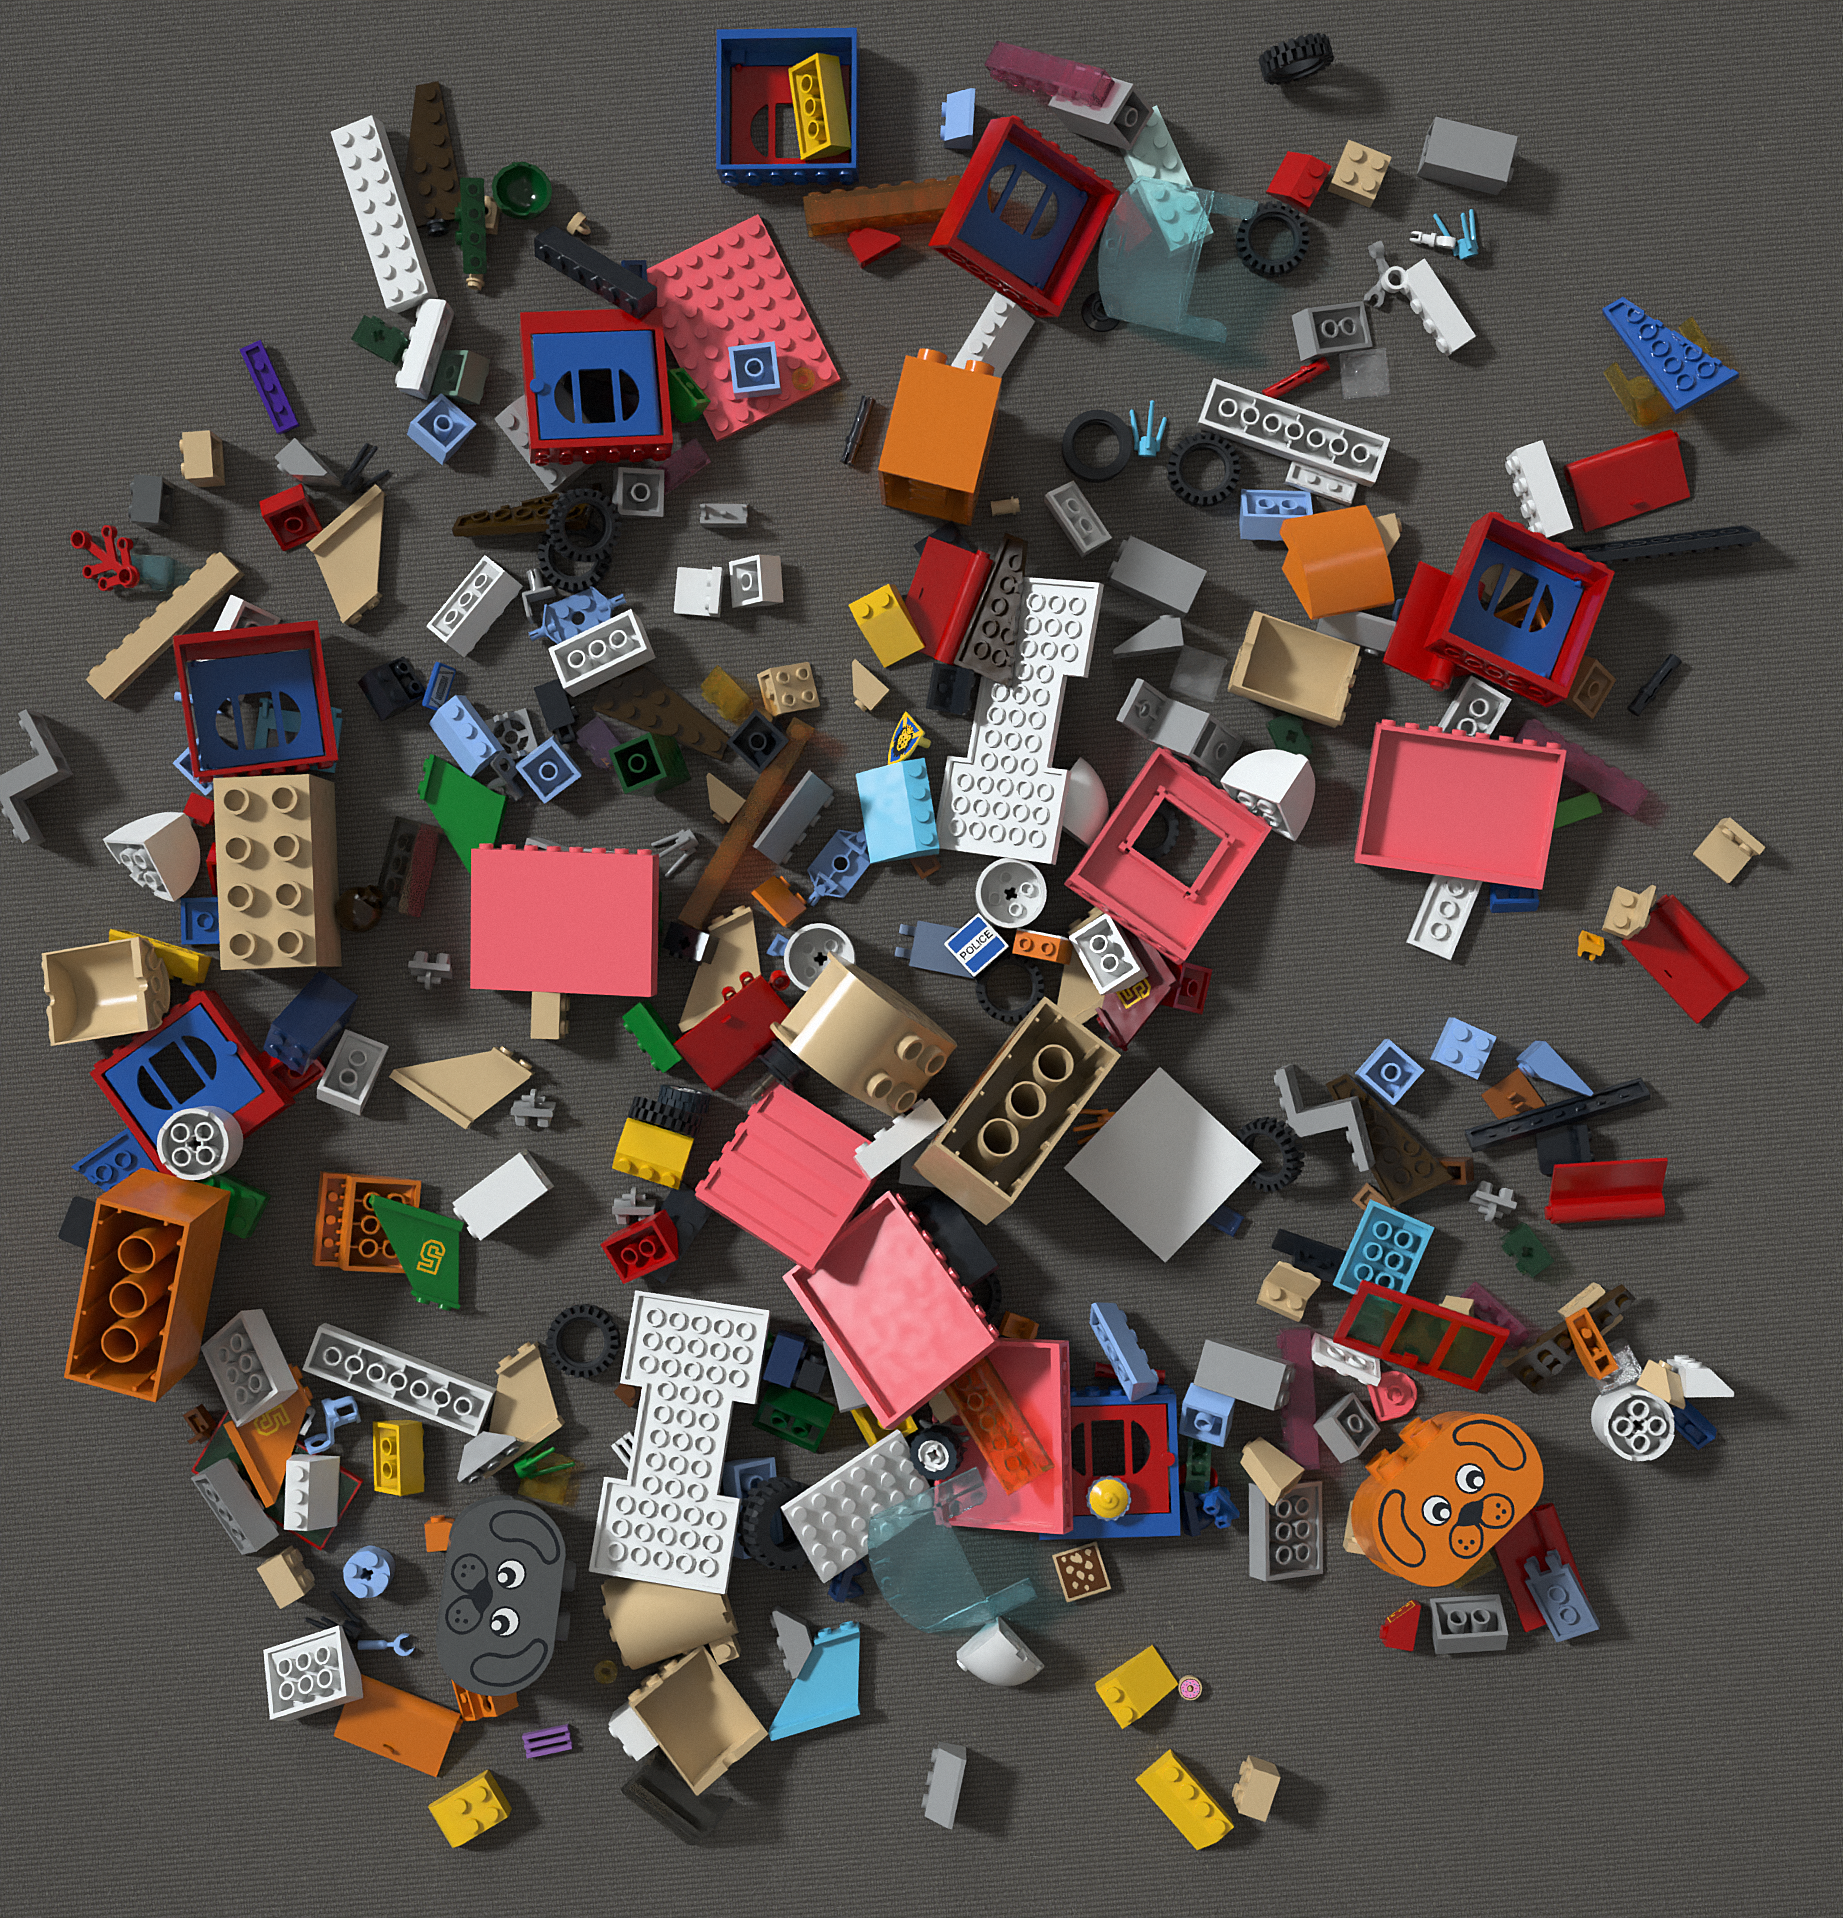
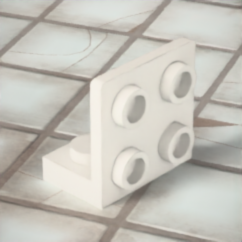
M678 567L674 613L720 617L724 577L722 567H712V570Z

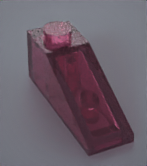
M696 438L677 450L656 469L664 470V495L711 462Z
M1476 1281L1460 1296V1298L1474 1299V1313L1481 1320L1510 1330L1505 1343L1512 1350H1515L1530 1335L1528 1330Z

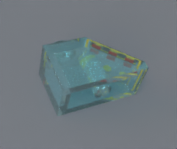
M130 554L132 565L139 570L140 579L152 586L153 590L165 591L166 587H174L175 559L169 556Z

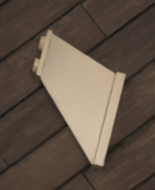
M376 484L306 544L317 559L341 617L340 620L347 626L350 624L354 625L363 617L361 614L367 609L371 610L376 607L380 602L379 599L382 597V594L378 592L384 497L386 494Z
M742 905L732 910L733 915L727 918L722 915L711 921L713 925L708 927L709 931H711L710 935L718 937L720 940L712 963L702 962V965L698 967L679 1023L682 1033L694 1028L724 1004L721 992L725 987L732 986L736 993L742 989L739 977L743 972H751L754 978L761 974L753 910L751 907L745 908Z
M1097 907L1093 908L1088 912L1090 917L1084 921H1081L1079 918L1069 925L1071 930L1067 932L1068 936L1073 935L1105 913ZM1073 946L1070 965L1064 964L1057 1006L1080 1024H1083L1097 1014L1096 1008L1100 1007L1102 1009L1105 995H1100Z
M501 1046V1048L493 1047L489 1052L394 1069L389 1077L464 1129H468L476 1118L532 1077L535 1072L531 1070L533 1067L531 1064L523 1059H520V1061L512 1057V1051Z
M528 1341L517 1349L519 1354L512 1358L508 1355L498 1362L500 1367L495 1371L499 1374L489 1432L517 1437L523 1440L524 1444L519 1447V1451L516 1454L500 1461L501 1464L496 1469L485 1472L483 1474L485 1479L495 1474L565 1423L561 1415H558L537 1341L532 1345Z

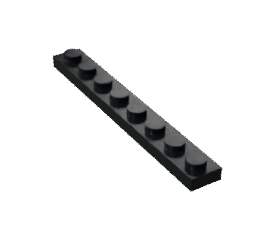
M1640 1077L1593 1091L1591 1096H1576L1464 1130V1134L1472 1152L1475 1153L1650 1100V1093Z

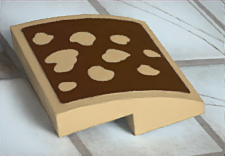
M1097 1542L1052 1555L1067 1603L1111 1589Z

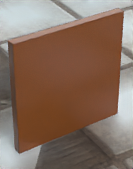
M1516 1069L1481 1094L1498 1120L1546 1106L1519 1069Z

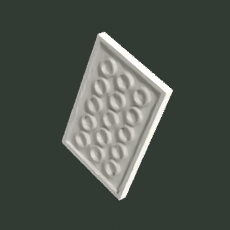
M898 1429L780 1507L823 1583L933 1510L936 1505V1497L925 1476H921L918 1470L913 1467V1462L910 1460V1448Z

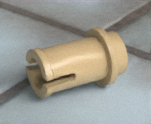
M470 274L469 278L466 279L468 288L481 290L485 285L483 281L484 274Z
M1013 496L1008 500L991 501L993 516L1008 513L1016 515V512H1020L1018 498H1013Z

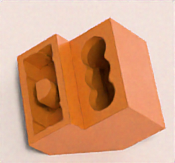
M451 1679L463 1721H477L483 1717H497L519 1706L516 1692L502 1696L480 1695L462 1688Z

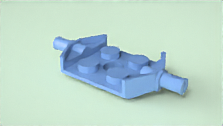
M590 586L589 589L550 605H544L543 626L528 632L532 642L545 636L559 644L611 619L614 607L626 603L623 594L607 599L594 587ZM583 613L585 616L584 622L580 625H575L572 621L574 614Z
M865 828L858 833L837 830L809 866L807 871L815 886V891L806 900L810 905L814 907L824 895L845 898L846 894L870 865ZM838 857H844L848 862L844 870H837L834 866V861Z

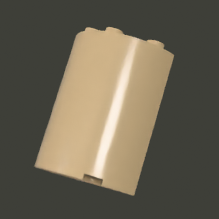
M1254 611L1246 630L1243 645L1239 649L1234 664L1228 692L1336 728L1337 725L1342 726L1346 716V712L1343 711L1351 697L1349 689L1353 687L1356 679L1353 671L1358 669L1361 661V656H1358L1360 646Z
M135 937L42 953V969L45 980L44 991L51 999V1003L46 1009L51 1046L150 1031L158 1028L163 1023L161 1020L163 1013H167L169 1009L170 982L163 959L158 958L154 952L155 946L142 937Z
M619 1576L607 1579L601 1585L606 1605L603 1606V1612L606 1619H610L612 1626L609 1629L613 1642L617 1641L624 1666L629 1665L632 1670L739 1633L727 1594Z
M704 1646L683 1652L682 1655L671 1661L669 1659L658 1667L659 1672L653 1676L650 1674L640 1682L642 1687L628 1696V1704L696 1796L727 1771L730 1765L742 1758L768 1735V1732Z

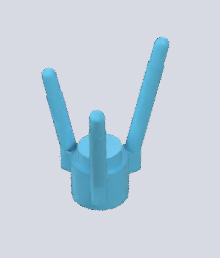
M1473 209L1469 210L1471 237L1465 213H1461L1465 238L1458 240V245L1456 246L1455 244V248L1452 249L1453 255H1459L1460 260L1478 255L1477 249L1479 248L1476 241ZM1434 214L1433 217L1443 235L1451 237L1439 216Z
M1153 400L1150 401L1147 436L1141 437V441L1139 440L1134 410H1130L1135 442L1134 450L1138 451V456L1156 457V452H1160V443L1167 422V418L1164 417L1155 442V437H1152L1155 404Z

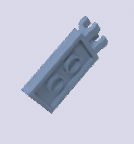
M917 921V927L900 924V934L915 937L912 950L896 947L894 956L910 959L909 966L973 978L944 945L947 938L952 933L958 932L959 928Z
M1556 1549L1547 1552L1548 1556L1545 1557V1560L1550 1570L1541 1572L1539 1562L1535 1556L1527 1558V1563L1524 1564V1567L1529 1577L1526 1578L1525 1582L1556 1642L1600 1628V1623L1569 1563L1562 1565L1560 1555Z

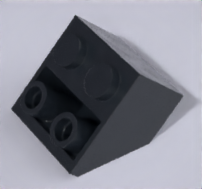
M404 656L370 669L357 682L381 721L399 715L423 700L426 692Z

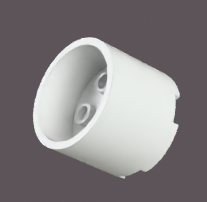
M1003 858L990 864L981 874L975 891L976 903L982 916L991 924L1004 929H1016L1032 922L1041 913L1047 896L1046 884L1039 870L1028 861L1013 858ZM1014 888V894L1017 895L1016 898L1007 900L1004 890Z
M822 923L810 924L799 929L788 941L784 953L785 969L792 982L802 990L807 991L831 960L827 956L829 951L835 952L856 965V952L849 937L840 929ZM819 952H822L823 956H827V961H824L822 966H820L819 962H815V957H818Z
M201 1106L176 1112L160 1129L157 1138V1151L162 1164H165L177 1177L185 1180H200L224 1173L236 1163L243 1148V1134L237 1120L226 1110L215 1106ZM196 1140L201 1141V1146L194 1145L193 1142Z
M1619 1383L1612 1385L1597 1397L1593 1405L1591 1422L1596 1436L1605 1446L1627 1460L1646 1461L1656 1459L1670 1447L1675 1436L1674 1415L1669 1405L1663 1399L1636 1384ZM1634 1420H1637V1423L1639 1424L1637 1428L1633 1424Z

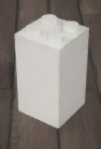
M528 1150L518 1153L454 1201L453 1205L455 1208L453 1210L459 1219L462 1220L464 1218L467 1222L469 1233L475 1239L478 1237L479 1240H482L552 1189L554 1185Z

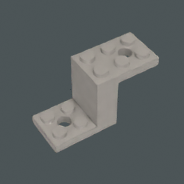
M1139 678L1136 679L1116 719L1151 745L1167 749L1173 754L1191 760L1221 780L1229 770L1244 740L1211 714L1169 699L1146 681Z
M25 709L18 713L21 718L19 724L23 731L29 734L32 740L30 745L36 754L39 753V755L0 775V801L4 807L2 812L5 818L11 821L15 828L13 833L16 839L25 844L39 845L46 840L25 800L72 776L73 773L43 715Z
M1293 1064L1284 1065L1276 1070L1274 1082L1276 1088L1281 1090L1280 1105L1282 1110L1287 1113L1286 1127L1290 1126L1293 1129L1290 1134L1292 1133V1136L1297 1134L1298 1137H1303L1348 1126L1349 1130H1346L1348 1143L1353 1144V1163L1355 1167H1359L1360 1172L1369 1170L1376 1162L1358 1096L1304 1108Z

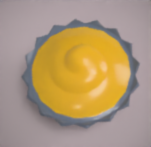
M1111 1475L1101 1477L1099 1480L1093 1481L1092 1486L1088 1488V1494L1086 1495L1087 1507L1090 1508L1091 1514L1096 1515L1098 1520L1104 1519L1106 1522L1110 1520L1117 1521L1119 1517H1124L1126 1511L1130 1510V1503L1132 1502L1130 1497L1131 1491L1127 1488V1483L1122 1482L1120 1478H1114Z

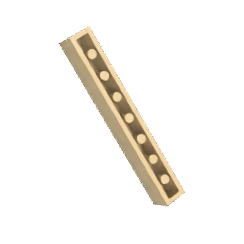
M222 552L212 554L206 560L207 564L201 570H195L185 585L177 587L173 591V596L168 601H163L157 606V612L153 616L145 618L139 624L140 628L135 633L128 634L118 649L110 651L106 655V660L101 665H96L90 670V676L86 680L105 700L112 702L173 644V636L182 635L244 576V573Z

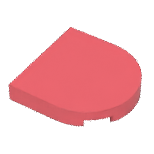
M1396 1370L1381 1372V1380L1378 1386L1367 1385L1378 1423L1402 1417L1413 1408L1417 1400V1388L1413 1380L1405 1373Z

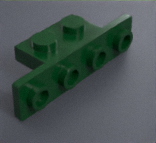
M461 178V202L458 203V207H455V222H459V231L455 232L456 245H460V251L463 254V273L486 274L484 179Z

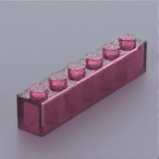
M996 41L984 64L989 70L990 76L999 82L1006 80L1017 87L1023 85L1035 92L1041 90L1052 97L1059 95L1070 102L1077 100L1088 107L1092 105L1102 107L1115 83L1104 69Z
M1536 719L1523 722L1514 737V742L1523 743V739L1536 740L1537 745L1546 746L1547 742L1561 744V748L1566 750L1562 777L1585 791L1597 795L1598 799L1628 817L1635 815L1648 794V791L1643 789L1644 784L1635 779L1630 781L1623 776L1625 773L1618 768L1612 767L1610 769L1605 766V761L1598 756L1592 755L1590 757L1585 754L1583 747L1576 743H1572V745L1564 741L1565 737L1560 733L1547 731L1544 729L1545 725Z
M1308 1327L1279 1328L1280 1335H1276L1277 1349H1281V1359L1294 1362V1369L1297 1370L1293 1383H1289L1287 1390L1290 1392L1287 1405H1283V1408H1281V1416L1286 1418V1427L1282 1428L1283 1441H1287L1288 1450L1284 1451V1454L1305 1470L1320 1469L1318 1435L1313 1427L1316 1423L1310 1329Z

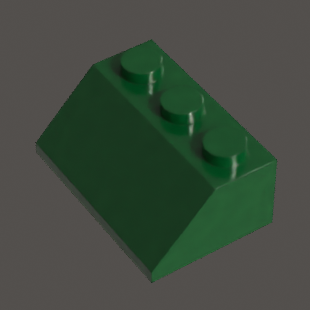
M771 1382L752 1426L815 1453L828 1428L835 1407L827 1402L808 1396L804 1392Z

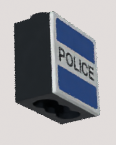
M979 913L976 916L970 917L964 923V926L958 932L952 933L944 943L948 951L977 983L1012 953L1009 945Z

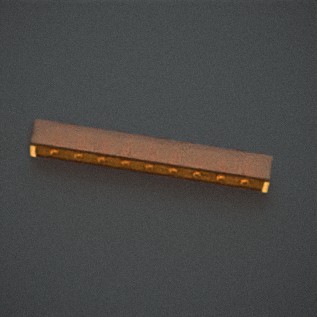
M796 717L793 718L786 730L790 741L761 773L678 919L697 930L702 929L815 733L813 727Z

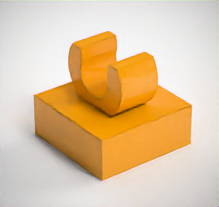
M1584 930L1581 931L1578 937V956L1581 957L1584 951L1590 952V961L1594 960L1596 955L1601 956L1605 949L1604 938Z

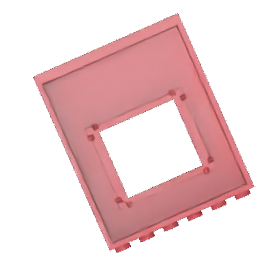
M1158 747L1152 753L1064 885L1174 963L1180 965L1186 960L1272 827L1268 825V822L1263 817L1255 816L1251 813L1246 805L1231 799L1228 792L1223 789H1217L1208 778L1202 775L1199 776L1192 771L1193 769L1190 765L1175 759L1169 750ZM1163 799L1169 801L1222 839L1191 888L1185 886L1132 848V845Z

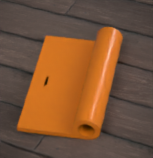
M361 1674L363 1698L345 1703L334 1737L437 1777L454 1732L459 1733L463 1724V1719H460L461 1714Z

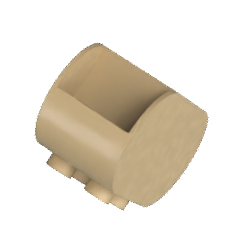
M829 951L827 956L831 960L784 1021L781 1024L773 1022L770 1028L789 1049L824 1078L849 1095L896 1119L912 1107L926 1084L944 1067L947 1058L957 1047V1043L933 1020L894 989L835 952Z

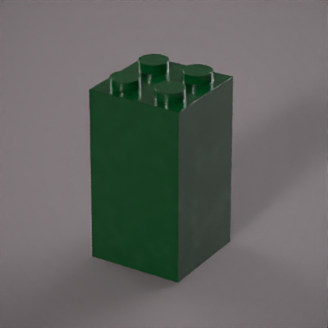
M649 732L608 750L626 795L653 797L692 780L677 740L673 736Z

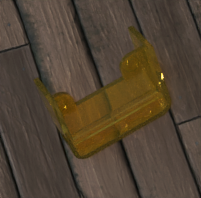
M1691 316L1678 327L1686 339L1702 348L1704 353L1713 358L1710 344L1693 316ZM1617 362L1610 365L1603 372L1635 425L1639 427L1649 426L1673 411L1656 387L1654 388L1647 378L1638 376L1628 381Z

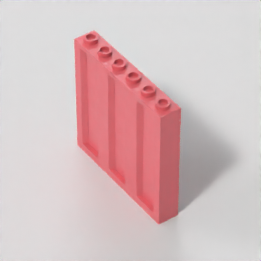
M775 1081L761 1095L762 1098L758 1104L754 1103L748 1111L749 1117L745 1123L741 1122L735 1130L736 1136L732 1142L728 1141L721 1151L723 1153L721 1158L711 1164L708 1170L710 1174L696 1186L695 1196L697 1200L814 1275L881 1173L869 1181L853 1158L857 1155L855 1149L864 1142L870 1145L871 1141Z

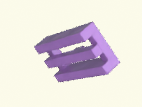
M569 1724L523 1733L522 1735L527 1759L573 1748ZM565 1732V1735L558 1736L535 1742H530L529 1740L532 1738ZM562 1741H567V1743L560 1744V1745L550 1746V1747L541 1748V1749H537V1750H532V1749H531V1748H535V1747H539V1746H544V1745H549V1744L558 1743V1742H562Z

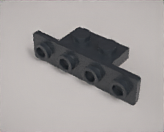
M1278 1229L1272 1242V1249L1293 1256L1292 1266L1294 1268L1311 1273L1321 1281L1334 1283L1347 1253L1345 1250L1283 1229Z

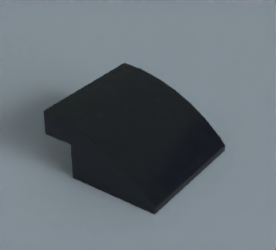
M940 1189L909 1210L910 1212L913 1211L920 1219L919 1226L922 1230H927L932 1236L933 1241L931 1243L936 1249L939 1248L946 1256L945 1262L948 1267L954 1268L960 1277L958 1281L962 1287L966 1286L968 1289H971L1000 1268L978 1232L960 1210L956 1202Z

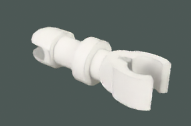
M1419 231L1411 232V235L1419 236L1418 239L1410 238V241L1413 243L1429 244V247L1437 245L1447 249L1455 248L1456 238L1437 236V233L1429 235Z

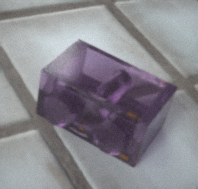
M597 716L576 733L579 736L577 742L585 752L588 749L594 755L591 760L599 769L603 767L608 771L614 766L608 750L621 745V743L603 720Z

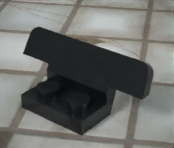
M568 373L563 387L573 392L571 373ZM579 373L580 395L584 396V403L581 408L583 413L591 423H614L615 410L612 385ZM620 388L622 417L626 421L629 419V413L634 414L638 407L639 394Z

